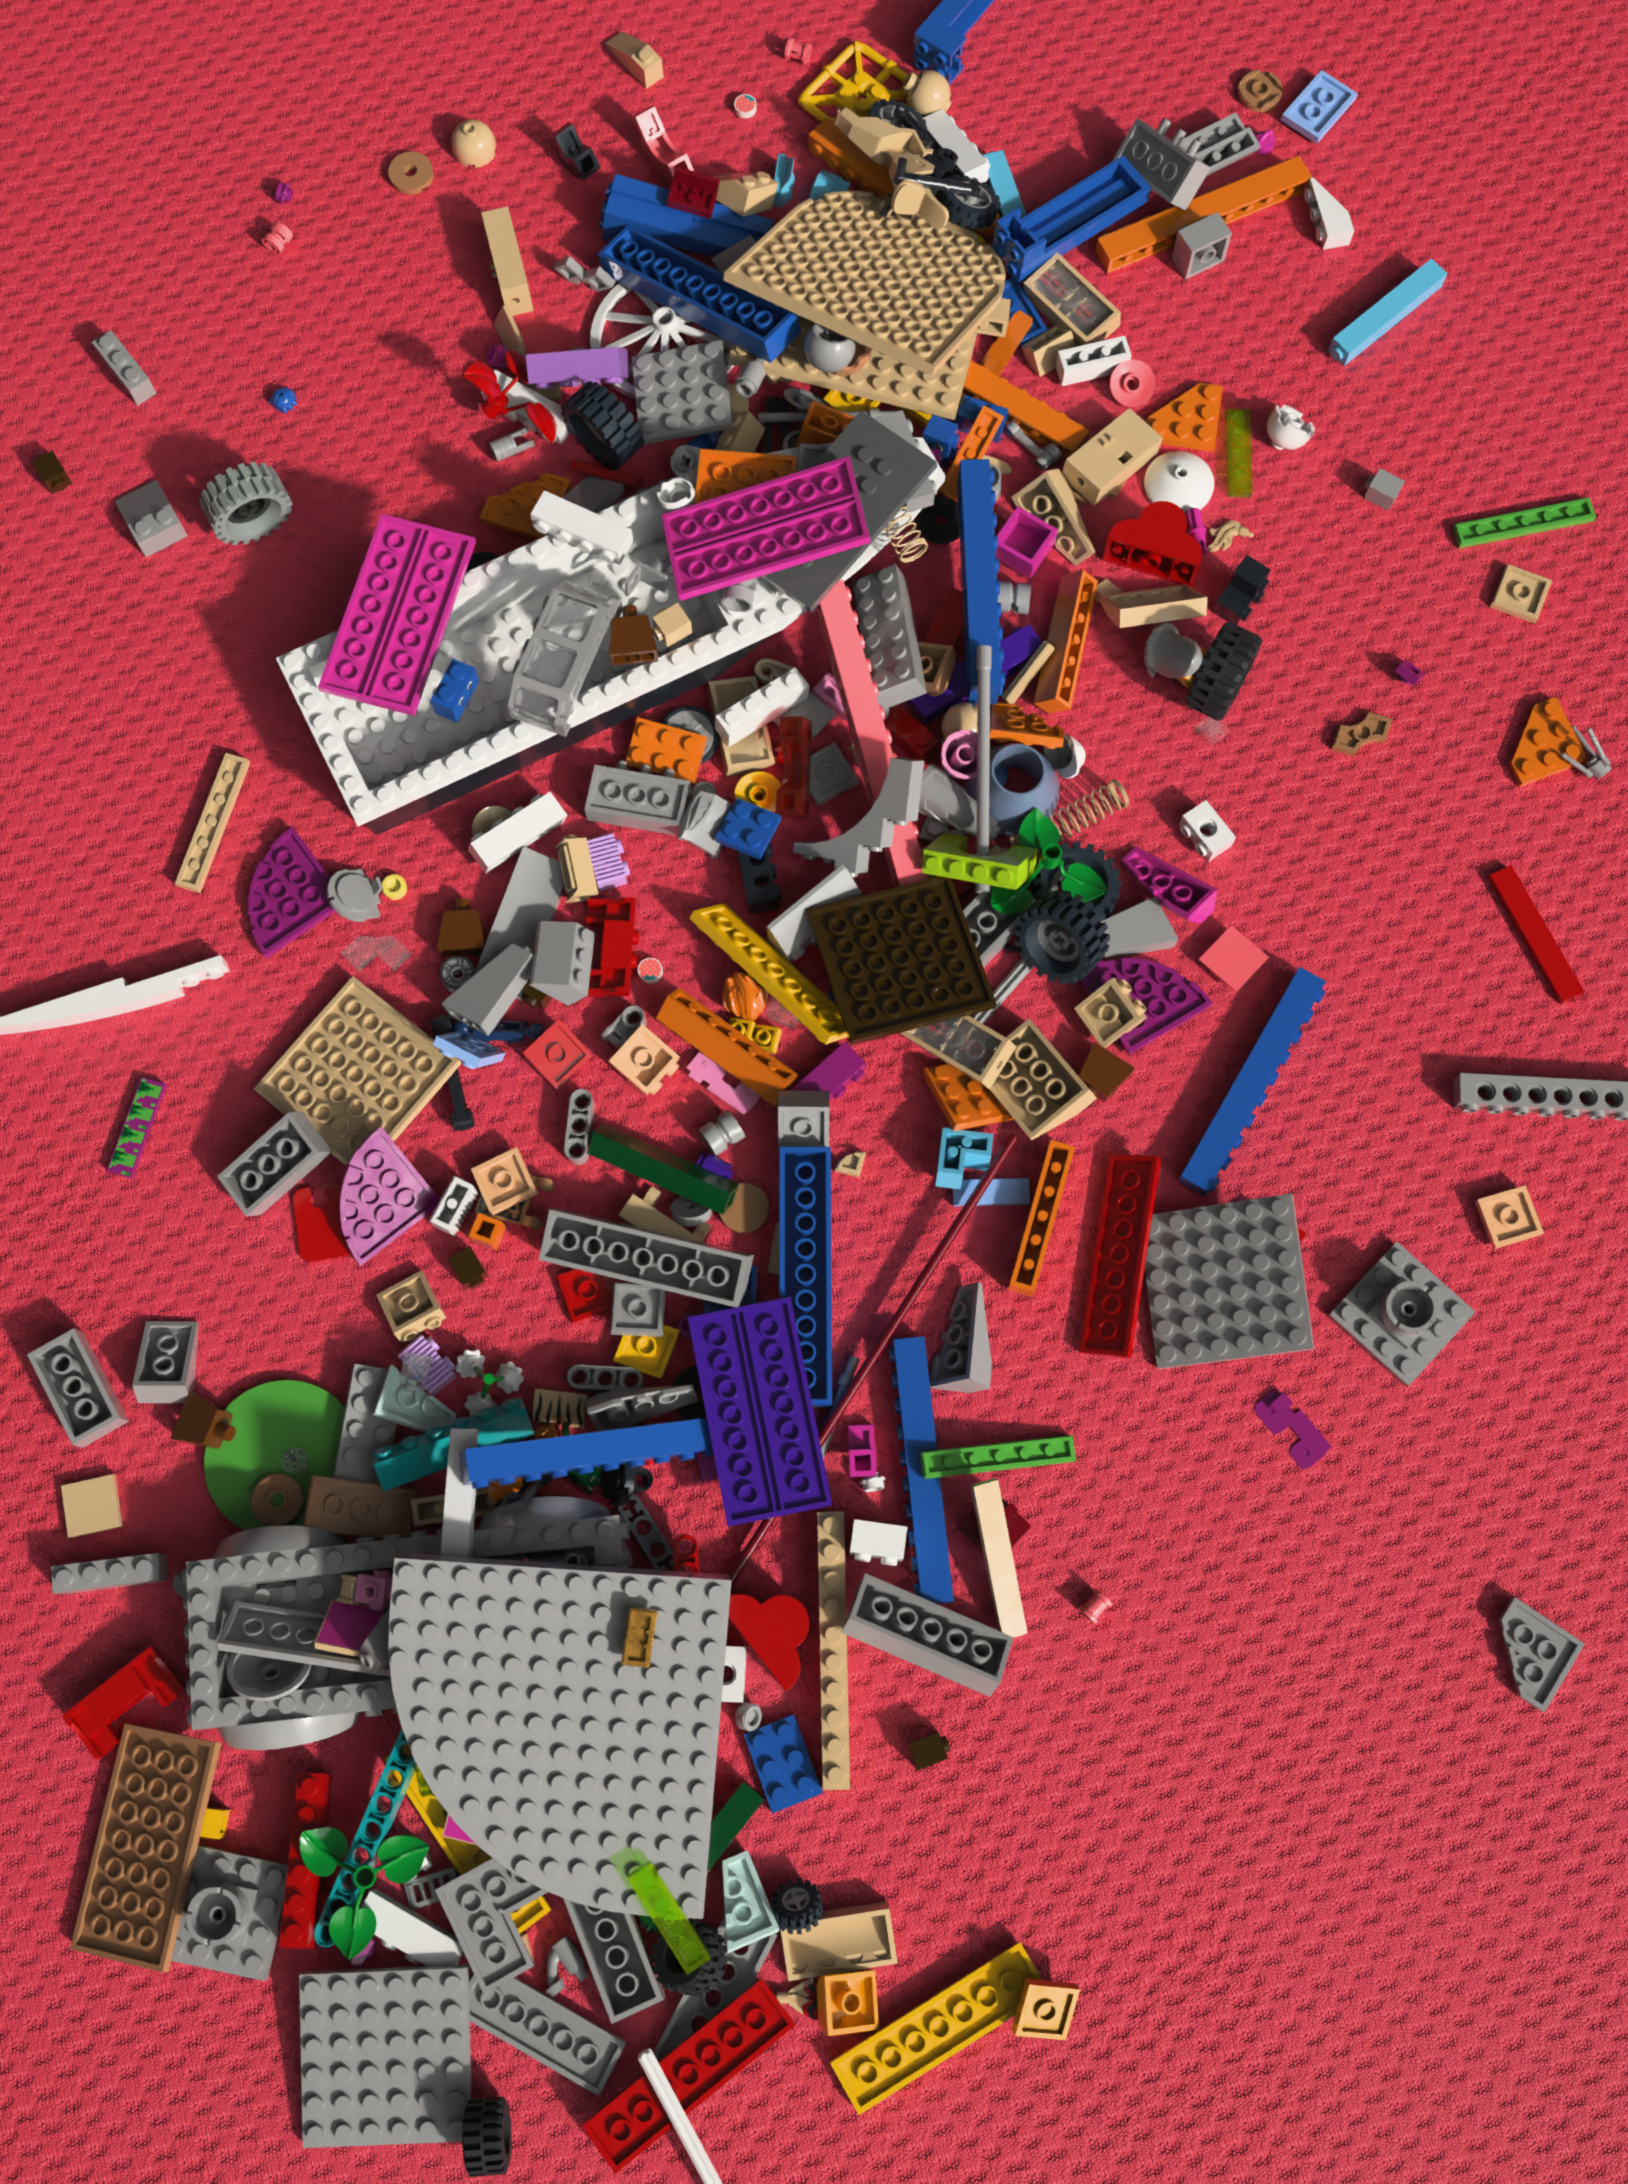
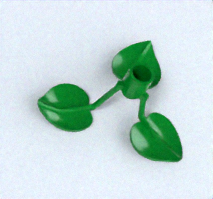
M1035 808L1022 822L1018 839L1021 846L1039 850L1041 855L1038 866L1026 883L1017 890L993 886L990 905L994 910L1009 915L1019 914L1027 910L1032 903L1033 896L1026 888L1042 868L1050 870L1059 866L1061 876L1065 878L1061 884L1062 892L1065 890L1071 891V897L1073 898L1077 894L1082 896L1081 902H1087L1101 896L1107 889L1100 876L1087 865L1073 863L1068 867L1067 873L1065 872L1063 867L1064 861L1060 860L1063 853L1062 848L1057 844L1060 838L1059 831L1051 820L1045 817L1038 808Z
M323 1827L301 1833L300 1853L305 1866L310 1872L317 1876L327 1877L334 1872L336 1865L352 1873V1883L359 1889L354 1908L345 1906L338 1909L332 1915L329 1922L330 1937L345 1958L352 1959L361 1953L370 1943L376 1930L377 1922L374 1912L370 1908L359 1909L365 1889L374 1885L376 1874L383 1869L386 1878L393 1883L402 1884L412 1880L420 1871L429 1850V1845L424 1841L412 1836L400 1835L390 1837L380 1845L377 1851V1856L382 1863L374 1869L368 1865L355 1868L341 1861L348 1850L346 1837L341 1831L332 1827Z

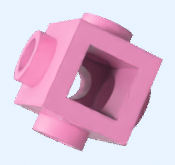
M375 1569L374 1572L358 1574L355 1602L369 1604V1609L386 1610V1606H390L393 1579V1576L390 1575L391 1571Z

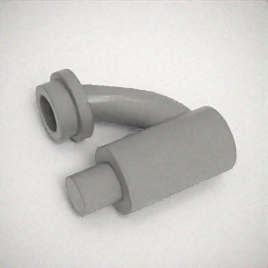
M567 1935L551 1947L552 1950L547 1960L549 1988L545 1992L549 1993L552 1997L566 1987L563 1983L564 1979L558 1980L557 1977L559 1961H561L570 1976L574 1973L580 1982L589 1976L583 1967L586 1962Z

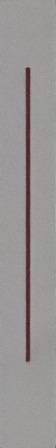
M1009 1134L820 1429L818 1436L821 1447L1018 1141V1138L1014 1135ZM777 1517L762 1520L728 1573L732 1580L731 1588Z

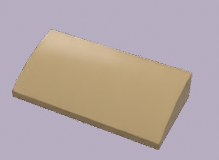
M1182 584L1102 595L1099 601L1111 621L1119 628L1206 616L1208 597L1190 586Z
M756 676L709 682L707 692L714 720L715 716L759 690ZM767 724L730 747L727 746L719 735V747L726 777L750 773L775 765Z
M888 1901L823 1911L822 1919L818 1920V1925L816 1927L810 1925L811 1931L806 1932L805 1928L801 1929L802 1934L797 1935V1930H794L793 1934H788L787 1928L785 1931L781 1930L788 1981L817 1977L827 1973H842L898 1963Z

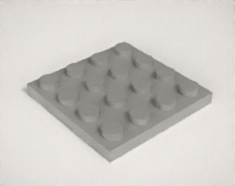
M723 340L632 357L638 424L640 426L639 430L644 435L642 437L645 439L644 445L733 428Z

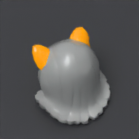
M1164 622L1154 628L1152 634L1149 635L1144 650V661L1150 677L1154 678L1156 673H1160L1165 677L1178 679L1183 686L1190 687L1194 680L1193 675L1199 669L1208 651L1198 646L1191 638L1179 635L1178 628L1173 626L1172 623Z

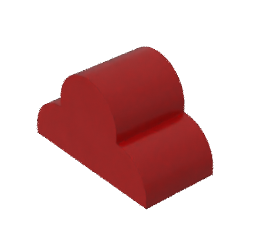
M1157 501L1151 503L1142 511L1139 520L1125 519L1112 527L1108 535L1102 561L1175 583L1186 584L1193 588L1202 560V550L1199 543L1192 536L1185 534L1187 518L1183 510L1174 503Z
M744 1594L730 1596L729 1618L784 1690L788 1691L795 1685L801 1673V1660L796 1648L805 1641L809 1633L810 1621L805 1607L797 1599L786 1595L771 1597L763 1604H760L753 1597Z

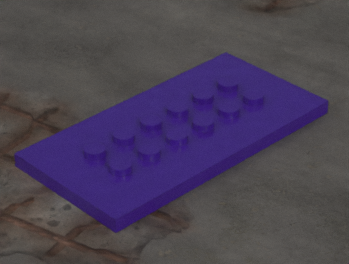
M791 1297L688 1317L727 1526L730 1527L832 1506Z

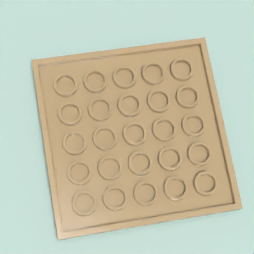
M352 976L255 1086L254 1090L284 1115L288 1112H304L333 1151L331 1154L347 1166L359 1144L379 1124L390 1138L395 1141L461 1065V1061L455 1056L451 1058L439 1052L440 1049L433 1045L434 1039Z

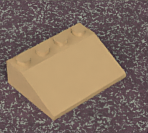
M1030 1019L1026 1020L1006 1037L1016 1048L990 1090L1031 1140L1078 1115L1097 1099Z

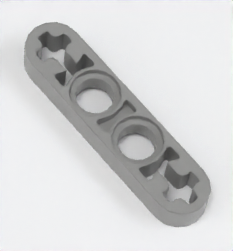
M632 1494L630 1501L636 1500L637 1502L634 1505L635 1510L638 1514L643 1510L645 1515L637 1517L631 1523L629 1519L634 1516L629 1510H623L626 1504L618 1506L619 1512L626 1523H629V1528L655 1569L667 1570L664 1564L659 1568L657 1563L665 1561L670 1555L673 1557V1551L637 1495ZM642 1520L649 1521L651 1524V1531L647 1535H640L637 1532V1524ZM655 1543H662L666 1548L665 1554L660 1558H655L651 1554V1547ZM673 1560L668 1561L671 1567H673Z

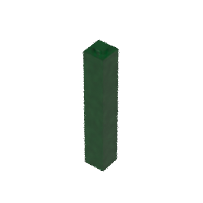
M607 1124L592 1130L589 1135L588 1143L590 1146L587 1154L722 1215L733 1205L739 1184Z
M746 1781L740 1785L711 1822L707 1872L765 1800ZM638 1915L641 1919L639 1924L650 1934L654 1931L657 1934L659 1931L661 1932L672 1918Z

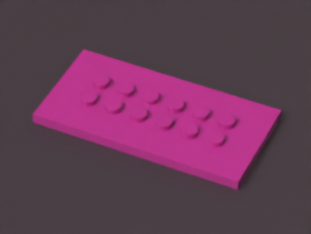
M849 456L661 515L676 590L680 601L871 543Z
M381 514L319 682V691L415 716L476 544L475 537Z

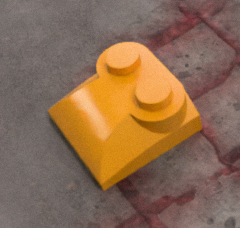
M875 1970L820 1975L817 1982L818 2021L823 2035L834 2036L879 2029Z

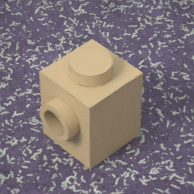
M678 602L669 608L659 610L652 617L654 625L652 632L658 641L662 640L666 647L692 633L691 621Z

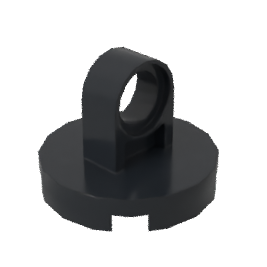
M620 1464L619 1469L603 1471L602 1475L604 1498L610 1499L608 1504L614 1506L625 1505L630 1500L632 1493H642L653 1484V1477L648 1469L643 1467L629 1468L628 1464ZM636 1474L643 1476L645 1481L643 1487L635 1483Z

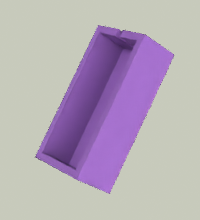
M620 347L526 354L528 384H535L536 389H555V384H559V387L564 388L578 387V382L584 385L588 381L597 382L601 385L600 380H604V383L621 384L623 379L630 378L627 349Z

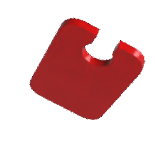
M337 1183L323 1184L324 1192L328 1198L326 1204L320 1208L314 1207L311 1203L312 1187L298 1189L293 1196L299 1254L308 1263L341 1258L350 1252L339 1219L340 1185Z

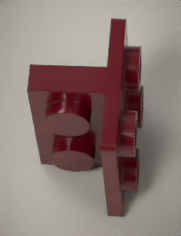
M675 167L667 207L711 219L720 180L711 175L693 172L687 168Z
M1002 1498L1012 1548L1030 1529L1031 1525L1016 1512L1018 1509L1011 1502L1008 1504ZM974 1509L959 1525L958 1530L983 1553Z

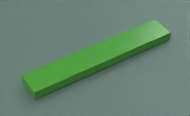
M1590 497L1457 523L1453 525L1452 530L1458 549L1594 522L1596 515Z
M1072 1435L919 1453L923 1479L1076 1461Z

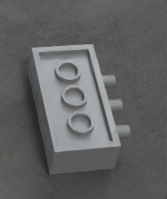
M1136 118L1112 161L1124 155L1147 181L1153 191L1171 204L1186 210L1211 167L1194 156L1201 143L1193 139L1188 149L1185 150L1180 146L1186 134L1185 131L1179 128L1172 140L1164 135L1171 124L1168 119L1163 118L1158 129H1156L1152 125Z
M622 760L618 761L617 768L594 765L584 809L588 821L678 836L683 815L691 799L692 789L690 781L674 778L675 771L669 768L665 770L664 776L650 774L651 767L646 764L642 765L640 772L626 770L627 762Z

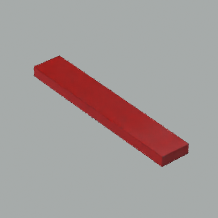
M1512 865L1488 876L1490 883L1560 1005L1585 993Z

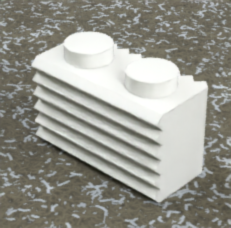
M453 1176L429 1221L434 1227L452 1236H456V1232L459 1231L458 1227H461V1223L464 1222L463 1218H466V1214L469 1213L468 1209H472L471 1205L474 1204L473 1201L479 1195L478 1191L472 1184Z

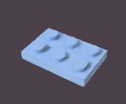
M1321 70L1282 114L1281 121L1317 144L1356 100L1358 93Z
M458 1031L438 1035L433 1043L434 1046L440 1049L439 1052L451 1058L455 1056L462 1060L461 1064L471 1069L501 1062L506 1054L505 1051L481 1039H473L472 1034L462 1038V1033Z

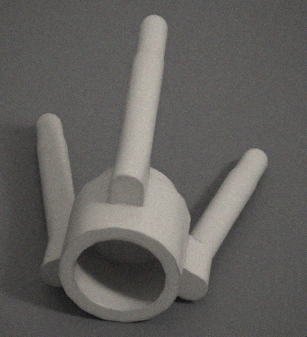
M1572 725L1571 727L1576 737L1591 757L1586 762L1588 767L1585 768L1565 753H1562L1561 757L1583 772L1588 779L1593 776L1595 780H1598L1612 769L1609 765L1611 762L1605 756L1592 728L1588 727L1587 732L1598 754H1595L1576 726Z

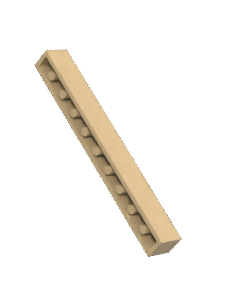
M817 1512L823 1790H850L847 1635L841 1633L846 1619L844 1512Z

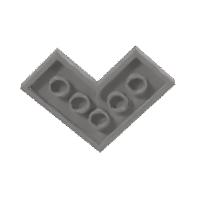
M494 1858L435 1890L483 1994L535 1966L510 1913L548 1893V1891L540 1889L509 1871Z

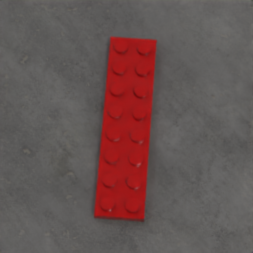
M1109 1154L1079 1352L1082 1354L1131 1359L1161 1161L1158 1156Z
M761 1977L660 2059L658 2063L686 2116L795 2027L796 2023L763 1977ZM645 2073L582 2123V2128L615 2174L673 2127Z

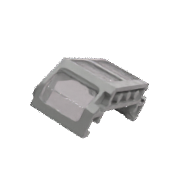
M568 579L563 580L553 588L551 595L546 596L543 602L541 616L537 617L534 621V632L531 638H528L524 643V654L521 660L516 661L513 668L514 677L511 692L506 703L511 718L564 737L567 736L571 727L567 721L570 714L574 712L573 704L609 624L612 625V619L621 616L623 608L621 598L614 595L607 596L573 584Z

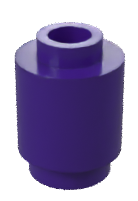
M702 1153L696 1165L729 1180L734 1173L731 1170V1164L711 1153L709 1155Z

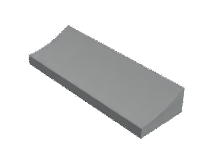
M523 846L474 975L512 943L519 947L526 946L534 952L538 922L553 921L565 889L560 861ZM521 991L515 998L520 1001L524 998Z

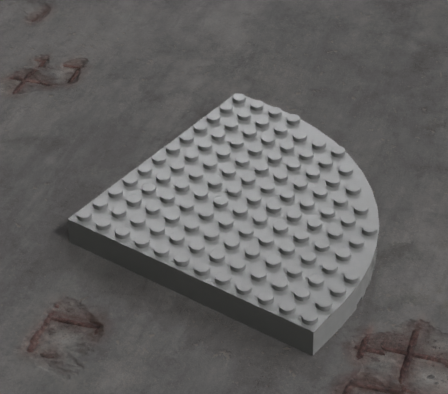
M397 1553L394 1558L389 1611L388 1655L392 1691L400 1724L413 1758L432 1793L453 1821L483 1851L509 1871L540 1889L572 1902L609 1912L655 1917L703 1919L732 1581L730 1575ZM629 1606L656 1609L658 1611L649 1668L621 1665Z

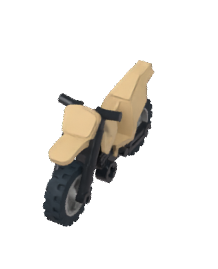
M881 99L880 102L875 101L871 105L867 117H859L847 107L838 109L834 124L873 161L881 165L890 166L889 175L895 190L893 194H887L886 201L879 210L880 216L886 217L891 208L897 214L914 215L918 212L927 223L937 230L944 228L949 218L955 223L957 221L963 227L969 226L970 229H985L986 226L990 227L994 223L1001 206L1000 198L998 195H995V190L989 188L988 184L979 182V179L974 177L971 179L966 175L962 177L954 175L953 178L949 176L947 172L954 170L958 160L957 154L947 148H941L937 151L933 147V139L928 137L926 132V121L922 119V115L919 112H915L913 107H908L905 103H898L892 99L889 101ZM937 192H940V195L937 200L935 198V194Z

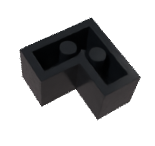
M1246 555L1233 572L1230 584L1216 601L1213 613L1225 621L1236 625L1241 620L1245 622L1253 611L1251 609L1254 603L1259 604L1264 597L1265 589L1270 583L1268 576L1271 570Z

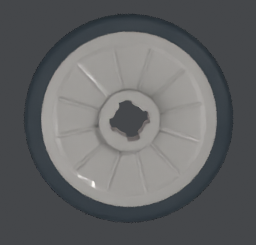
M694 706L679 707L668 713L660 723L707 736L701 764L707 762L718 747L719 733L715 729V720L707 711Z

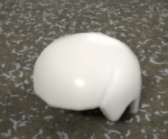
M673 478L667 482H662L660 492L656 491V496L662 508L671 512L692 505L695 498V490L693 485L684 478Z

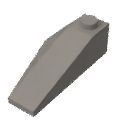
M976 1282L958 1288L949 1314L952 1319L948 1331L942 1334L941 1340L944 1343L940 1354H935L932 1363L930 1387L933 1389L965 1393L990 1389L992 1361L982 1283Z
M691 1384L610 1390L597 1393L593 1397L586 1399L587 1412L597 1432L627 1428L699 1400Z

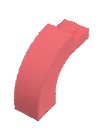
M650 106L633 116L641 135L639 139L647 155L669 183L672 184L675 167L687 168L694 172L687 153L680 152L669 139L655 106Z

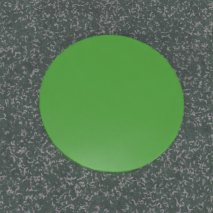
M295 1380L272 1381L249 1389L225 1408L232 1413L233 1418L230 1425L235 1427L236 1434L231 1441L223 1440L221 1447L218 1449L207 1447L205 1449L204 1471L210 1495L219 1510L232 1523L243 1530L269 1526L259 1521L251 1509V1495L254 1487L261 1479L272 1474H284L291 1476L300 1483L304 1491V1507L298 1518L287 1526H303L311 1475L330 1478L333 1476L345 1406L329 1392L313 1384ZM295 1449L296 1454L294 1457H297V1462H293L292 1459L285 1460L286 1454ZM274 1494L271 1499L272 1506L275 1508L282 1506L284 1503L283 1494Z

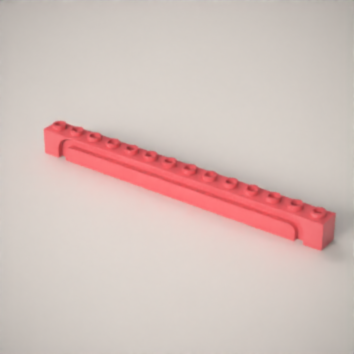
M840 580L815 610L816 612L818 611L820 628L872 808L886 780L890 758H896L897 755L892 753L890 743H892L889 729H886L884 725V709L882 705L878 704L876 697L878 696V688L875 681L872 682L871 663L869 658H865L863 651L865 648L864 638L857 630L858 617L850 605L851 592L848 586L845 587L844 580ZM912 821L908 822L907 826L895 825L892 847L883 848L894 888L931 879L930 874L922 873L923 849L919 848L917 841L919 837L918 829L915 824H912Z

